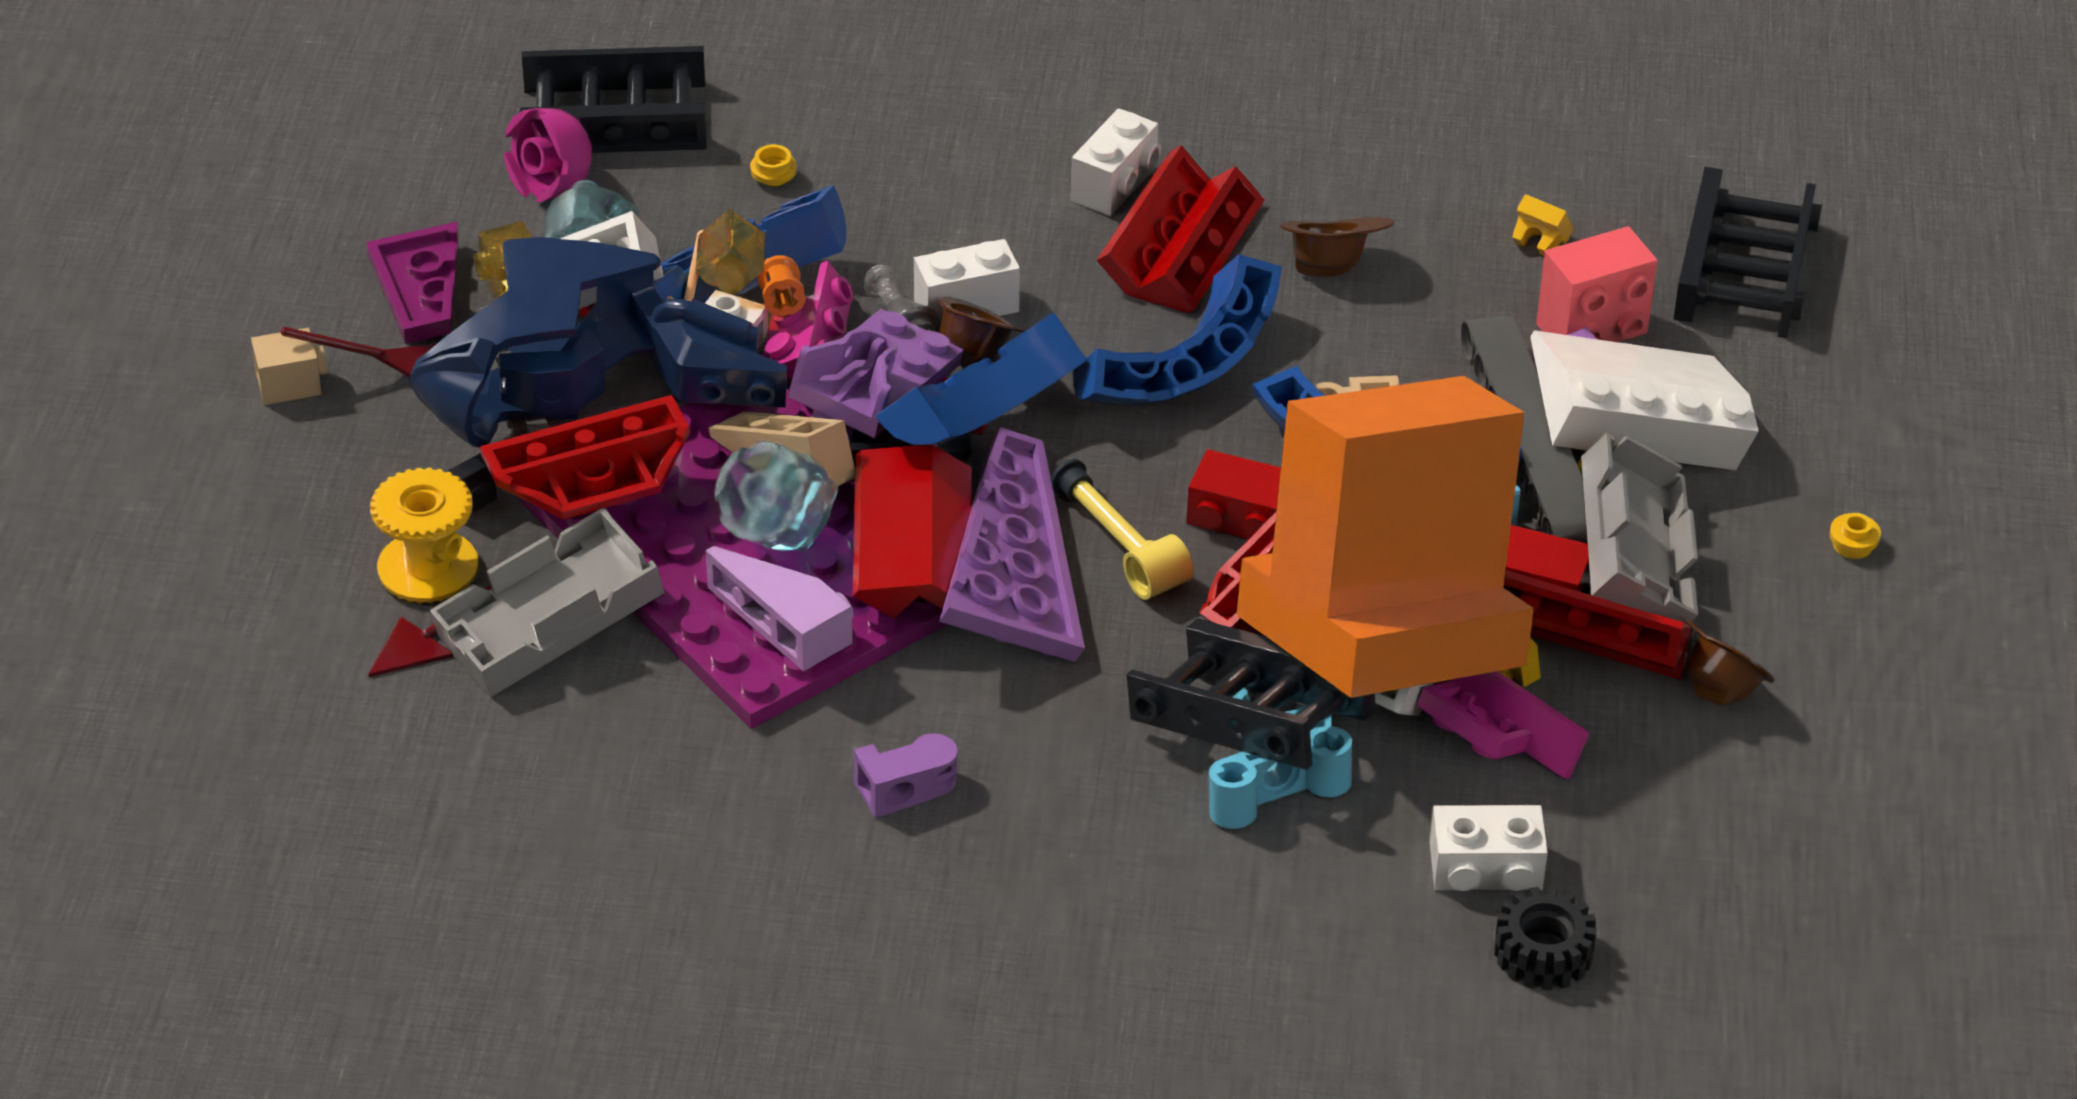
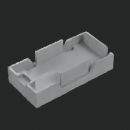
M1606 433L1581 456L1591 595L1681 621L1688 625L1685 621L1686 618L1693 621L1698 616L1695 580L1692 578L1681 580L1680 576L1698 560L1694 514L1693 510L1688 509L1685 476L1678 473L1682 466L1628 435L1614 446L1615 437Z
M603 507L561 532L555 550L553 549L550 537L547 535L489 569L487 574L491 583V590L488 591L473 584L432 608L430 613L438 637L491 698L665 592L657 565L653 561L646 564L642 550Z

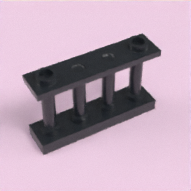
M704 46L522 51L524 93L536 92V107H520V112L535 108L561 109L579 120L587 132L592 146V153L707 149L705 102H692L691 88L706 87ZM673 88V103L646 104V89ZM628 90V104L600 105V91ZM582 91V106H554V92Z
M1704 167L1679 278L1673 319L1692 322L1696 304L1705 305L1706 301L1781 313L1778 337L1787 338L1791 319L1800 321L1805 292L1797 291L1807 234L1808 231L1817 232L1822 204L1813 203L1816 184L1807 183L1803 205L1799 206L1729 194V189L1720 188L1723 169ZM1725 213L1799 225L1797 235L1726 224L1722 223L1723 218L1715 216L1724 217ZM1719 242L1793 253L1791 264L1719 253L1716 252L1717 247L1709 245L1718 246ZM1713 271L1784 282L1787 283L1785 294L1710 282V277L1702 275H1712Z
M1199 618L1186 627L1188 660L1168 676L1161 678L1133 669L1126 674L1130 720L1305 770L1313 765L1310 731L1331 713L1335 712L1365 721L1376 712L1375 694L1350 698L1266 636ZM1200 676L1219 680L1209 690L1190 686ZM1243 688L1263 693L1252 703L1233 698ZM1288 700L1308 705L1297 715L1277 710Z

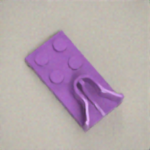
M880 309L841 339L812 347L804 345L797 359L788 397L833 419L844 420L846 425L875 438L886 429L880 424L875 415L916 386L923 387L940 383L961 364L964 349L950 343L948 337L939 332L927 331L908 322L899 313Z

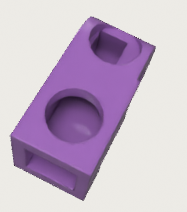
M931 733L918 737L911 745L879 753L874 744L854 749V784L873 816L877 818L951 792L956 786L958 749L956 743L945 735Z

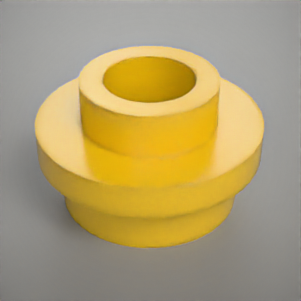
M771 144L763 146L756 151L755 157L750 163V172L752 177L767 186H780L793 179L797 172V165L789 149L781 145Z
M1848 513L1840 515L1833 520L1829 535L1834 549L1840 555L1851 559H1860L1867 557L1878 546L1881 530L1879 525L1866 515Z

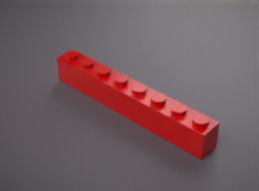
M1207 449L1188 486L1186 524L1250 539L1277 511L1281 467ZM1511 525L1505 570L1583 592L1590 582L1588 544Z

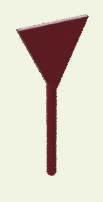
M282 327L280 330L281 335L372 356L411 378V371L416 360L436 345L430 344L383 350L289 327Z

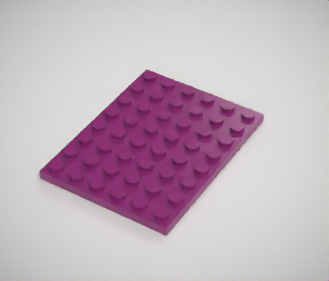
M787 388L786 408L692 402L680 407L689 425L690 433L661 492L605 508L612 519L642 550L646 564L653 561L657 565L665 592L632 613L750 729L761 725L948 625L939 622L943 609L920 596L894 619L853 596L855 478L839 485V492L832 496L812 499L809 497V493L785 490L711 438L709 427L745 411L812 417L813 412L808 407L788 397L789 390ZM519 497V501L557 539H559L561 532L596 512L593 511L563 520ZM716 546L819 578L834 592L842 593L850 602L854 614L852 619V644L803 672L708 588L706 550Z

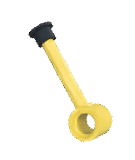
M1066 460L1055 469L1051 477L1053 490L1058 494H1065L1072 501H1079L1129 551L1124 555L1123 567L1128 583L1138 597L1148 600L1192 580L1194 575L1193 562L1188 549L1179 537L1169 534L1155 541H1146L1093 487V480L1087 474L1086 466L1081 460Z

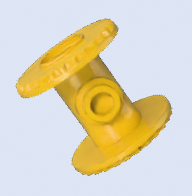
M429 467L427 469H408L404 473L398 472L396 476L388 477L387 481L382 482L379 488L374 491L370 502L372 520L381 532L394 538L383 549L378 558V576L384 588L390 594L397 596L398 599H406L410 603L415 601L418 604L423 602L432 604L434 601L443 602L444 599L451 598L468 588L476 577L479 567L477 552L466 538L456 532L468 521L473 509L471 492L466 483L460 480L458 476L452 475L451 472H443L442 469L432 470Z

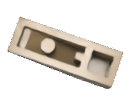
M745 411L709 427L711 438L787 491L809 493L810 498L820 499L838 493L839 485L855 478V467L844 420Z

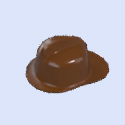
M1383 217L1354 218L1330 222L1288 221L1281 223L1280 228L1292 232L1297 272L1307 275L1336 276L1352 269L1360 260L1368 233L1387 229L1393 226L1395 222L1393 219Z
M941 297L939 303L944 307L940 333L948 337L950 343L964 349L963 363L971 365L988 357L993 359L1013 331L1021 333L1026 331L1012 326L999 315L973 303L952 297Z
M1685 619L1699 633L1688 663L1687 672L1692 677L1694 692L1700 698L1718 706H1726L1730 702L1740 704L1763 681L1770 683L1775 681L1772 674L1751 658L1729 645L1714 639L1691 620Z

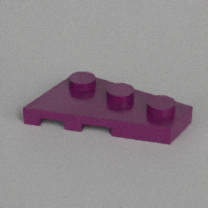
M458 221L366 242L368 258L404 343L408 344L450 334L453 324L459 246Z

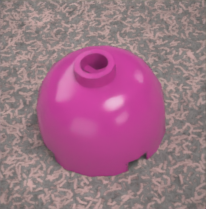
M552 108L523 110L513 116L505 133V138L512 137L511 151L504 152V159L510 180L518 192L525 198L532 193L538 198L535 202H546L562 198L576 191L587 178L592 161L591 142L579 120L561 109Z

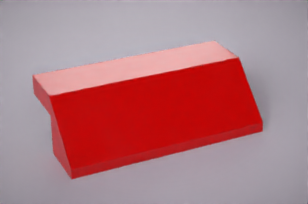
M1181 145L1167 154L1096 261L1126 295L1190 313L1196 309L1212 284L1214 275L1221 270L1265 199L1237 166L1210 179Z
M935 445L861 450L855 456L853 596L892 619L900 614L918 596L943 609L972 508V467Z
M1505 570L1503 588L1534 608L1531 636L1679 680L1682 679L1687 668L1693 629L1686 623Z

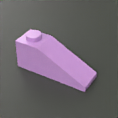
M716 546L706 550L708 588L803 672L852 644V619L854 615L852 606L842 593L834 592L819 578Z

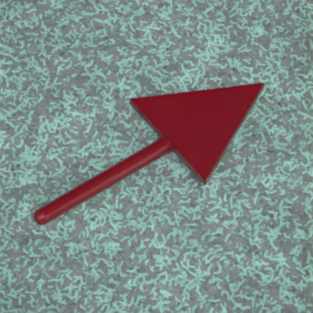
M491 585L485 588L488 591L492 589ZM401 616L368 676L373 677L453 657V653L431 638L437 634L434 623L422 631Z

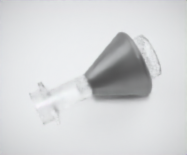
M876 265L866 273L864 290L870 298L882 299L888 311L903 315L908 322L927 331L938 332L940 327L938 313L929 306L902 296L898 290L900 275L895 268L886 265Z

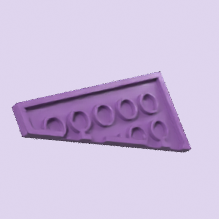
M1000 427L990 441L939 622L986 635L1001 642H1009L1036 650L1044 655L1056 656L1076 662L1084 651L1085 645L1044 443L1042 440Z

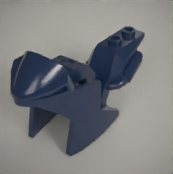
M547 237L509 239L504 241L502 251L508 286L507 292L418 358L412 368L410 378L411 387L417 398L440 422L473 448H480V446L490 444L497 432L498 423L506 420H525V417L545 416L546 420L577 419L578 411L605 392V372L624 358L642 352H647L657 372L680 401L786 408L787 366L757 354L758 327L753 326L752 322L695 299H692V301L669 299L663 302L654 287V270L661 266V259L656 254L600 242ZM597 287L596 304L582 322H577L581 291ZM509 347L510 353L498 354L499 351ZM498 354L499 367L494 370H491V367Z

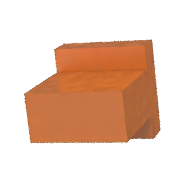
M1466 376L1288 401L1273 553L1242 558L1237 616L1350 698L1526 666L1534 608L1503 588L1525 412Z

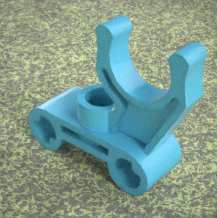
M1245 688L1233 697L1252 703ZM1305 704L1296 710L1286 712L1297 715L1308 705ZM1332 713L1310 731L1313 765L1307 770L1242 751L1214 762L1209 769V815L1211 820L1224 828H1243L1256 819L1257 805L1306 789L1320 797H1336L1346 793L1352 784V738L1350 734L1341 728L1332 726Z

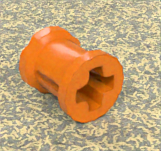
M784 255L767 258L761 263L757 271V280L760 288L763 290L765 308L771 314L779 317L796 314L806 301L804 287L800 282L801 273L799 267L792 258Z

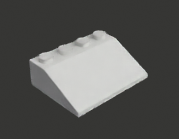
M1535 330L1530 337L1552 446L1589 450L1606 433L1615 437L1614 446L1628 435L1677 463L1736 470L1759 432L1750 395L1714 356Z

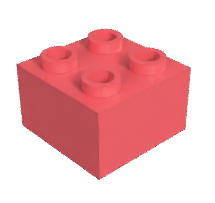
M1629 226L1545 250L1536 324L1542 332L1568 335L1587 327L1598 340L1621 342L1647 334L1658 260Z

